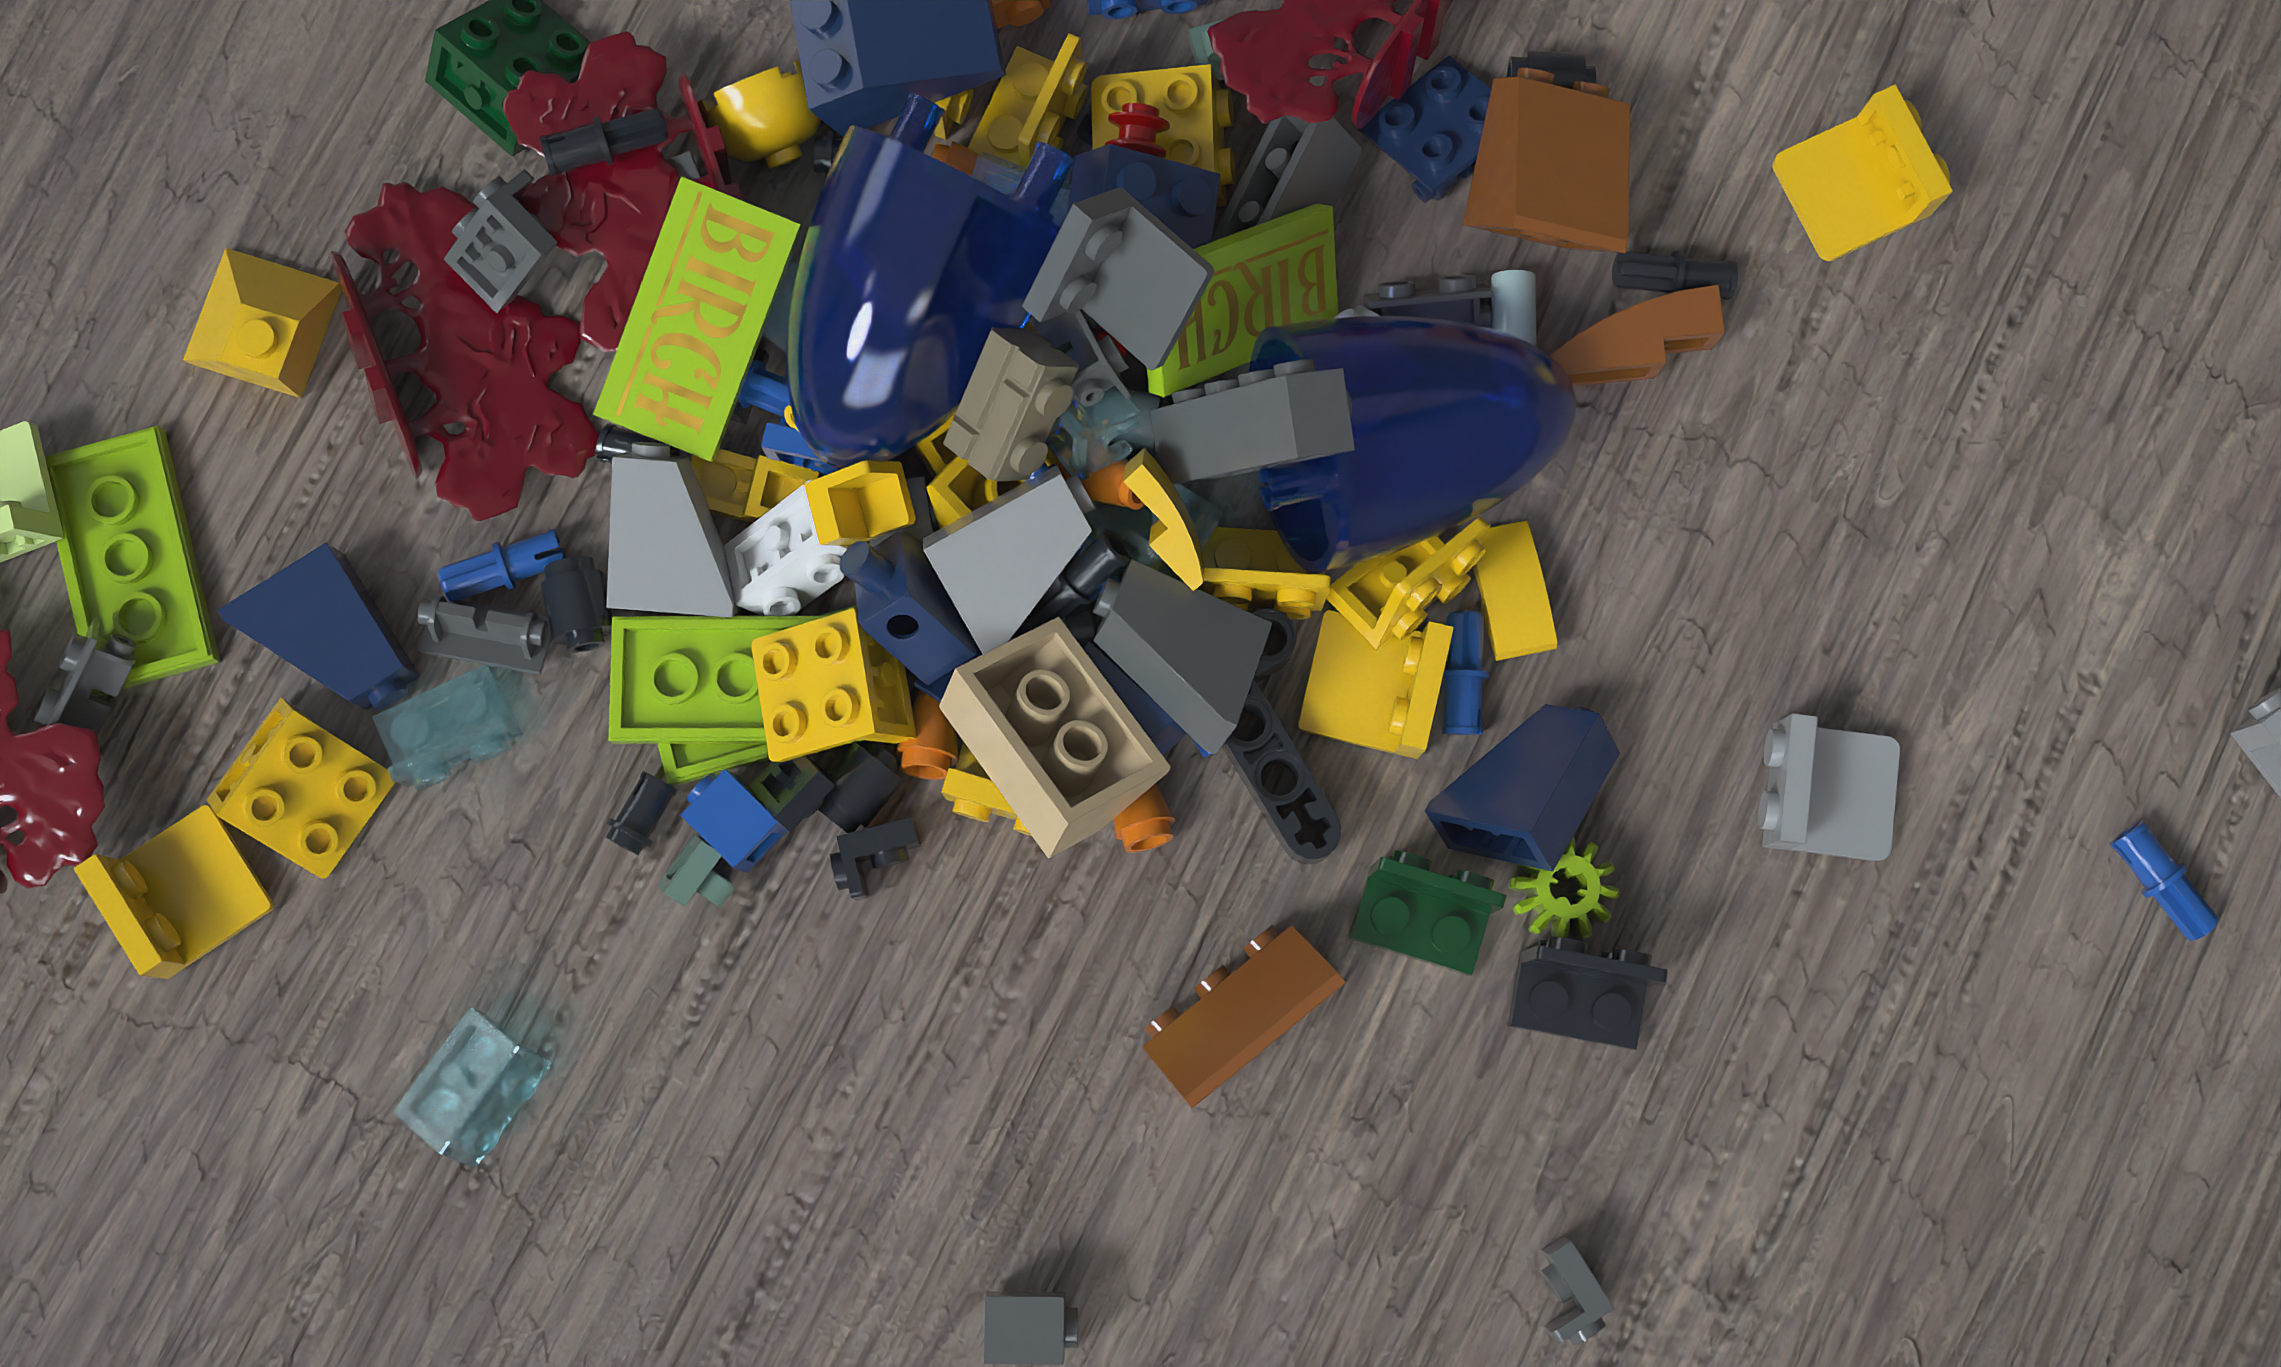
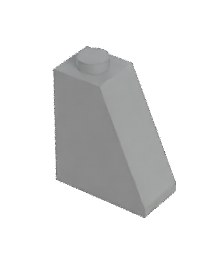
M633 442L632 452H624L612 458L607 608L733 617L743 608L735 603L724 546L689 457L670 455V445Z
M1056 465L923 538V550L982 654L1007 643L1092 532L1084 514L1095 509L1077 474L1065 480L1059 467Z

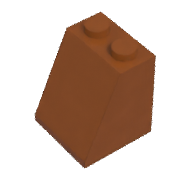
M1518 68L1517 77L1495 78L1492 84L1462 226L1569 250L1626 253L1629 229L1630 104L1609 99L1610 88L1594 83L1575 81L1572 89L1553 85L1555 75L1537 69Z

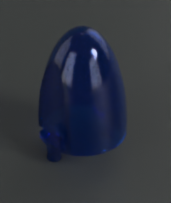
M912 92L908 93L907 101L889 138L862 127L848 126L828 171L805 237L795 277L787 329L786 379L789 403L794 422L802 440L814 455L827 464L843 469L866 460L889 461L923 442L956 414L992 327L1026 328L1033 318L1022 305L1061 227L1052 222L1054 216L1049 212L1071 167H1074L1076 160L1049 144L1037 141L1034 154L1014 195L1011 193L1005 195L968 174L924 154L946 110L920 95Z
M1356 316L1267 327L1260 333L1254 344L1250 360L1249 372L1274 369V365L1307 359H1314L1316 371L1343 368L1346 390L1352 401V415L1350 419L1355 450L1273 468H1261L1258 476L1261 483L1264 482V486L1259 487L1262 501L1267 510H1269L1274 526L1284 546L1301 568L1313 574L1362 563L1403 550L1439 536L1500 504L1523 488L1556 456L1567 440L1575 419L1577 400L1574 387L1569 376L1556 360L1540 348L1514 335L1473 323L1413 316Z

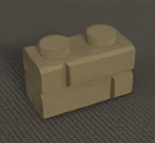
M992 327L943 442L946 447L960 458L969 460L968 464L987 479L994 481L1029 480L1031 474L1035 473L1042 466L1047 457L1048 448L1045 442L1055 419L1066 411L1073 397V390L1070 386L1079 368V364L1060 350L1053 349V345L1036 332L1026 328Z

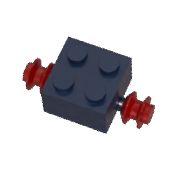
M1126 103L1122 106V112L1111 113L1108 116V121L1119 128L1118 138L1105 142V146L1075 156L1067 215L1073 203L1122 187L1192 249L1211 243L1221 174L1164 159L1167 152L1164 148L1155 144L1156 134L1168 131L1170 123L1159 117L1158 108L1141 103ZM1101 326L1096 328L1100 339L1109 334ZM1110 335L1125 358L1127 349Z

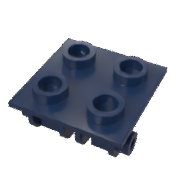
M1448 56L1409 86L1400 100L1394 98L1378 110L1369 123L1361 129L1358 128V131L1416 178L1411 183V187L1422 202L1426 203L1431 198L1440 200L1444 197V192L1458 182L1457 175L1464 179L1472 175L1471 164L1474 166L1476 164L1491 88L1451 56Z

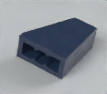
M327 542L218 609L225 622L349 702L366 710L371 707L379 710L396 703L408 693L406 685L420 677L347 557Z
M1545 704L1435 796L1424 811L1448 849L1553 872L1620 752L1599 713L1584 707H1574L1571 709Z

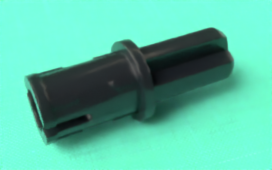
M651 109L603 123L599 115L593 116V123L563 132L540 136V142L549 171L552 176L574 168L606 161L608 166L613 165L614 155L665 142L669 138V132L661 110Z
M1677 250L1671 256L1626 252L1616 254L1612 265L1613 285L1617 288L1666 292V295L1682 290L1719 285L1720 297L1729 300L1733 298L1737 287L1738 266L1736 261L1731 260L1725 262L1686 258L1683 251Z
M1105 529L1098 539L1073 561H1069L1027 616V623L1030 627L1035 629L1057 617L1062 620L1081 603L1090 604L1097 598V589L1107 581L1108 577L1111 578L1133 559L1132 551L1125 540L1116 532Z

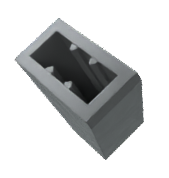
M1132 559L1119 581L1108 577L1093 610V613L1103 617L1094 641L1198 745L1216 755L1238 724L1272 623L1201 590L1195 589L1193 591L1187 584Z

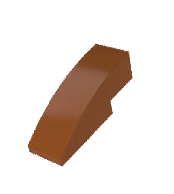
M1719 285L1670 293L1640 302L1602 319L1571 338L1542 361L1533 377L1534 390L1655 379L1667 362L1666 354L1712 350L1725 333Z

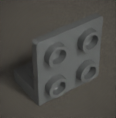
M1118 187L1073 203L1022 307L1040 323L1067 312L1074 314L1082 309L1150 370H1155L1162 367L1210 282L1214 274V268L1122 187Z

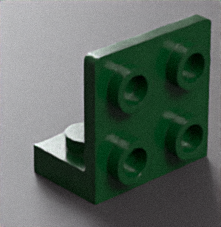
M488 0L435 29L425 82L513 157L528 147L518 143L517 137L504 114L503 101L508 92L517 89L520 78L529 70L560 75L570 84L577 82L582 60L588 44L591 42L542 0Z
M1395 850L1393 856H1388V858L1380 857L1369 868L1349 939L1471 976L1489 915L1504 907L1507 895L1492 891L1494 880L1480 874L1456 870L1455 875L1447 877L1431 872L1429 870L1432 861L1412 853Z

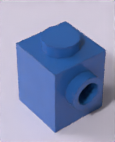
M724 769L718 776L715 773L707 775L691 790L687 797L691 804L680 816L733 868L748 873L788 830L773 818L748 788L749 785L740 776Z

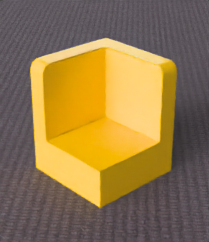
M866 460L804 484L820 545H852L858 541L867 542L915 523L916 517L901 462Z

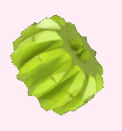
M1573 836L1553 872L1518 864L1520 869L1530 875V878L1513 877L1509 880L1508 887L1514 891L1527 892L1528 899L1517 902L1513 905L1512 909L1516 915L1524 914L1531 909L1535 910L1537 915L1530 922L1528 928L1534 935L1541 933L1548 923L1552 921L1551 935L1553 937L1567 938L1571 925L1574 933L1580 939H1585L1592 935V926L1588 917L1602 924L1610 920V912L1598 902V899H1615L1619 896V889L1611 885H1601L1599 878L1611 874L1615 868L1612 862H1605L1595 868L1590 862L1598 852V846L1595 843L1590 842L1586 844L1579 854L1575 855L1576 842ZM1555 872H1557L1561 880L1572 878L1576 884L1577 891L1569 894V897L1574 899L1571 905L1566 897L1555 899L1551 894L1550 886L1558 883V880L1552 877Z

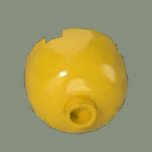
M800 60L793 61L798 72L797 74L792 75L791 71L781 74L777 66L714 92L713 94L718 103L717 106L714 105L713 101L701 99L697 102L706 129L718 125L728 156L743 162L765 159L769 170L790 163L803 156L799 145L816 133L821 119L808 109Z

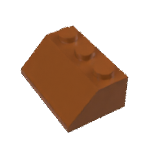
M1273 925L1268 927L1243 948L1250 959L1230 974L1222 965L1194 988L1201 999L1181 1015L1173 1005L1144 1028L1151 1040L1142 1046V1049L1190 1108H1194L1346 983L1340 974L1293 925L1281 934L1278 933Z

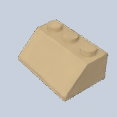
M1059 617L955 668L939 705L941 711L1048 859L1100 831L1165 776L1171 768Z

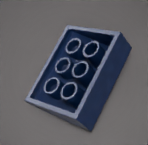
M790 0L808 109L842 137L849 136L1006 75L991 0Z

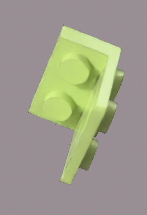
M26 421L0 431V563L64 538L39 430L36 424Z

